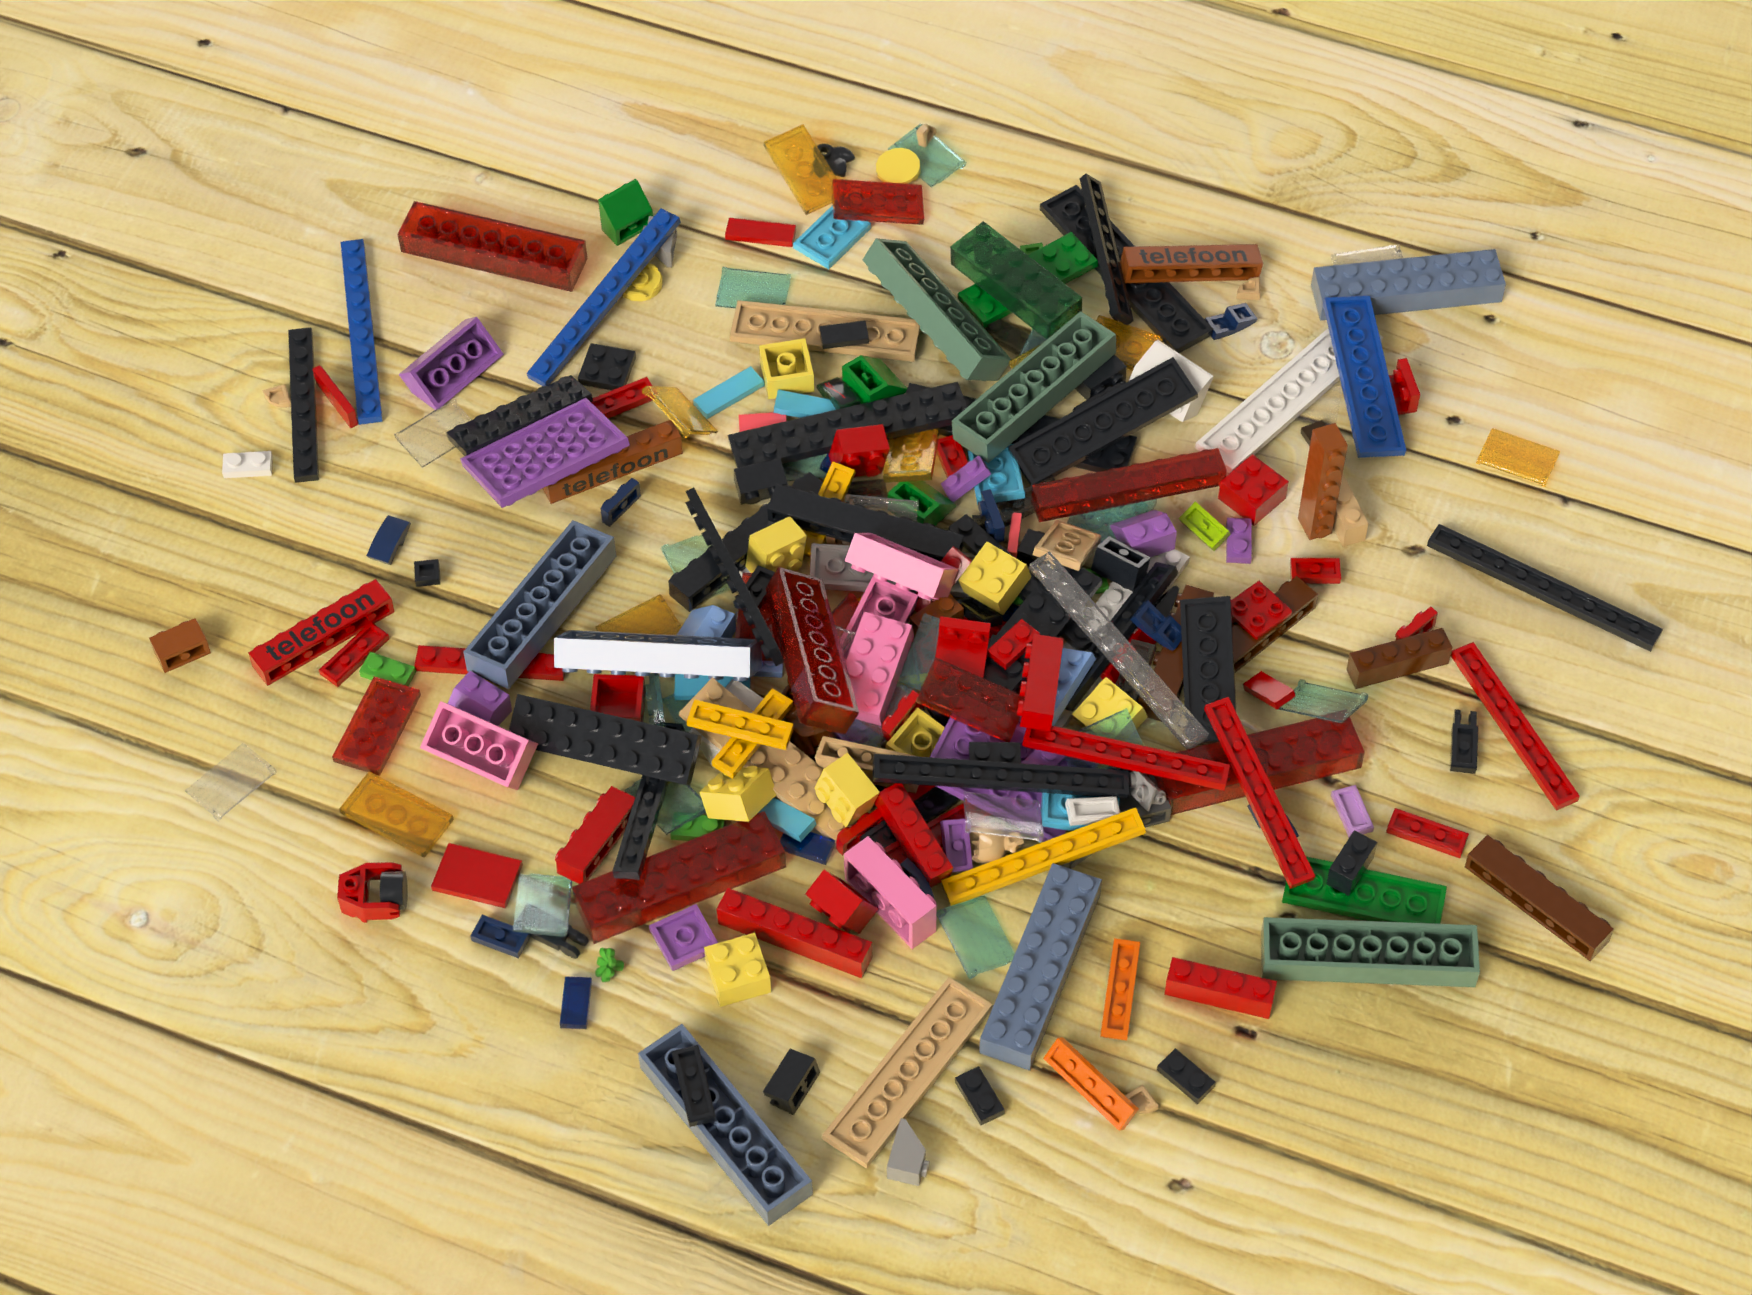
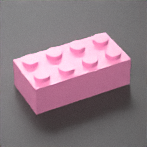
M855 533L845 558L846 562L852 564V569L863 573L865 571L874 573V578L887 582V580L894 581L897 588L905 591L910 589L918 591L917 595L927 600H932V598L939 600L940 597H948L959 570L872 533Z
M872 577L832 656L830 670L839 674L842 673L864 612L908 624L909 617L912 616L916 608L918 595L897 588L892 583Z
M868 612L863 613L831 700L834 713L882 726L914 638L912 625Z
M440 701L420 748L503 786L518 790L538 743Z
M867 836L844 853L845 881L878 908L876 913L911 949H914L936 932V901L931 895H925L917 881L911 876L908 877L895 859L891 860L886 855L880 843H874Z

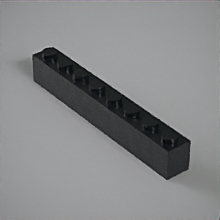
M808 472L803 477L797 478L791 486L800 491H812L818 494L823 482L811 472ZM769 503L762 505L758 512L744 519L740 526L733 531L727 532L722 539L738 571H743L746 568L750 535L776 523L768 520L767 508ZM712 545L707 548L705 553L691 560L687 567L680 572L674 573L670 580H668L669 595L689 612L727 583L726 580L729 579L728 576L723 577L718 567L721 561L715 562L710 552V548L713 547Z
M776 484L767 508L769 521L778 522L790 516L802 530L849 543L852 542L855 533H872L940 562L953 546L961 552L963 549L964 535L959 534L955 530H943L929 523L921 524L907 517L899 518L892 516L882 510L874 511L866 509L860 504L844 503L838 498H826L812 491H800L790 485L782 486Z

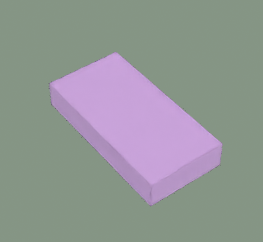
M1356 785L1331 792V798L1348 837L1351 836L1354 830L1361 834L1373 832L1374 826Z

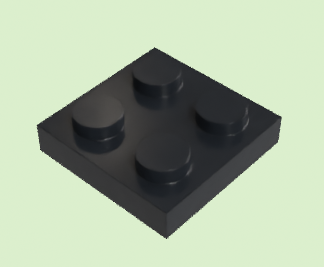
M590 343L578 376V382L584 386L614 390L626 385L636 359V352Z

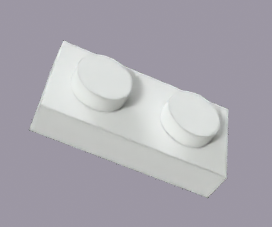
M272 452L223 454V477L272 476Z

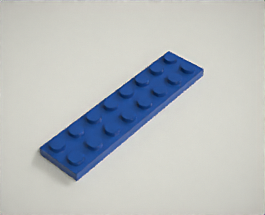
M1370 296L1324 298L1323 306L1358 458L1404 456L1406 446Z

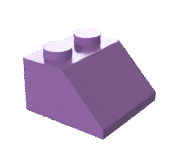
M1152 510L1110 524V528L1118 541L1149 557L1175 549L1177 531L1167 513Z
M469 671L454 687L447 703L497 726L512 712L509 694L472 671Z

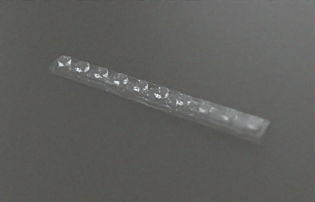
M1050 551L1030 563L1029 569L1187 751H1190L1208 738L1209 733Z

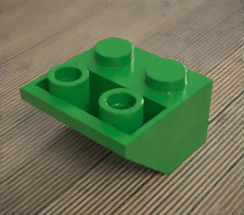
M637 179L623 184L620 188L598 199L601 229L616 246L640 234L643 231V226L648 225L649 216H653V210Z
M860 355L842 366V382L852 391L860 404L902 395L908 389L881 359Z
M904 478L888 492V511L899 518L907 517L921 524L929 523L936 526L956 507L954 502L920 478Z

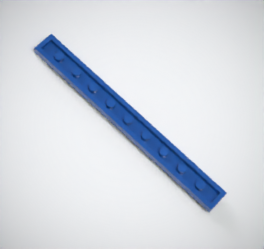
M662 208L657 212L527 372L528 379L542 386L551 384L681 223L680 217Z
M364 240L342 241L341 253L359 425L383 422Z

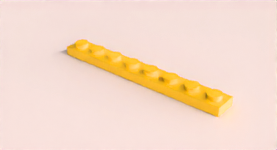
M1135 807L999 858L998 860L943 879L941 882L952 907L1050 870L1052 863L1061 866L1146 834V830Z

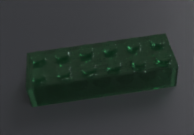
M984 221L950 246L952 266L1045 339L1050 338L1080 311L1082 312V297Z

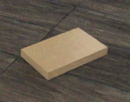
M1056 520L1035 546L1033 555L1079 571L1099 545L1101 535Z

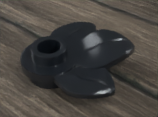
M819 144L813 150L815 161L813 162L812 170L819 179L823 178L828 172L836 176L845 177L846 163L855 160V156L847 148Z

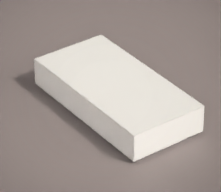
M1117 796L1071 798L1065 802L1070 826L1090 825L1120 813Z

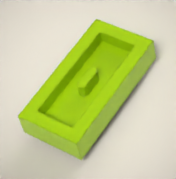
M1196 501L1178 518L1181 523L1213 551L1231 535L1222 524Z

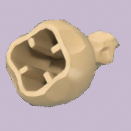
M980 822L969 827L972 860L978 863H989L1005 857L1008 851L1016 852L1024 844L1020 832L1015 831L1008 834L1007 830L997 823Z

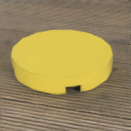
M893 148L884 152L876 163L877 177L888 187H906L910 182L916 181L921 172L918 156L905 148Z
M648 263L622 296L632 301H645L655 297L662 289L663 283L662 275L658 268Z

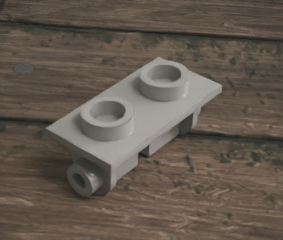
M1128 770L1129 793L1146 811H1149L1151 804L1161 805L1165 803V792L1155 787V784L1148 778L1147 774Z

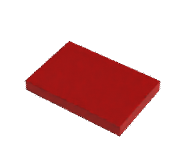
M448 843L431 889L432 891L506 909L523 866L522 860Z

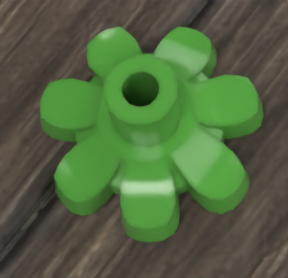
M600 948L599 953L601 957L597 958V965L600 967L596 969L595 974L596 977H601L602 982H609L610 978L615 974L614 971L623 970L624 962L614 958V949Z

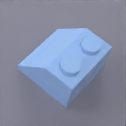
M715 605L694 609L677 635L732 638L736 632L735 614Z

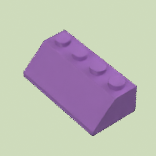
M473 317L462 321L398 375L412 394L434 410H438L504 354L478 317Z

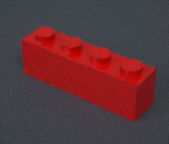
M1034 634L1032 644L1027 643L1025 658L1029 659V663L1024 662L1022 677L1027 679L1026 682H1021L1019 696L1024 697V700H1019L1016 716H1021L1020 727L1049 732L1051 730L1064 641L1062 638Z
M895 783L880 791L875 801L876 807L908 859L922 872L930 887L941 883L943 879L949 878L953 866L904 786L900 783Z
M613 786L606 793H602L596 807L592 812L589 811L585 815L583 824L578 830L575 829L572 832L566 846L558 850L555 856L557 874L584 886L625 832L635 797Z
M1172 957L1164 995L1269 1019L1277 981Z

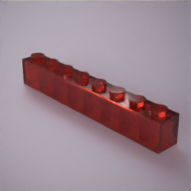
M1218 448L1206 449L1196 453L1181 454L1176 457L1157 459L1141 464L1136 463L1131 466L1111 468L1106 471L1087 473L1071 478L1066 477L1051 482H1041L1032 485L1031 501L1038 522H1044L1220 486V481L1226 477L1227 469Z

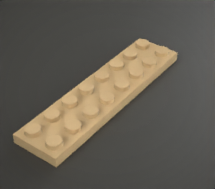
M737 300L730 332V342L765 345L805 338L807 348L810 351L856 356L863 355L914 362L920 325L914 319ZM866 321L869 344L830 349L822 348L819 326Z
M712 677L680 711L679 716L687 722L694 699L752 713L753 710ZM694 728L720 750L731 738L730 736ZM790 741L787 750L761 744L743 767L757 766L769 768L776 797L787 805L814 818L817 824L814 828L836 845L837 835L845 826L833 817L830 807L826 802L823 803L819 800L814 789L823 768L819 767L816 762ZM855 821L853 824H851V825L848 826V827H849V828L852 827L857 821Z
M948 977L822 1134V1140L867 1169L897 1131L900 1118L906 1119L991 1012L992 1004Z

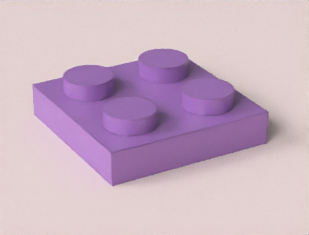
M697 904L649 925V930L672 971L705 957L704 947L718 943Z

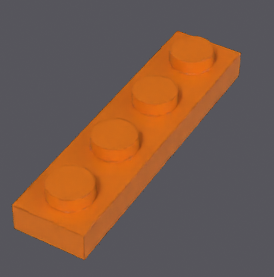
M1114 938L1100 1037L1127 1040L1140 942Z
M1063 1037L1057 1038L1043 1059L1119 1131L1126 1128L1139 1110Z

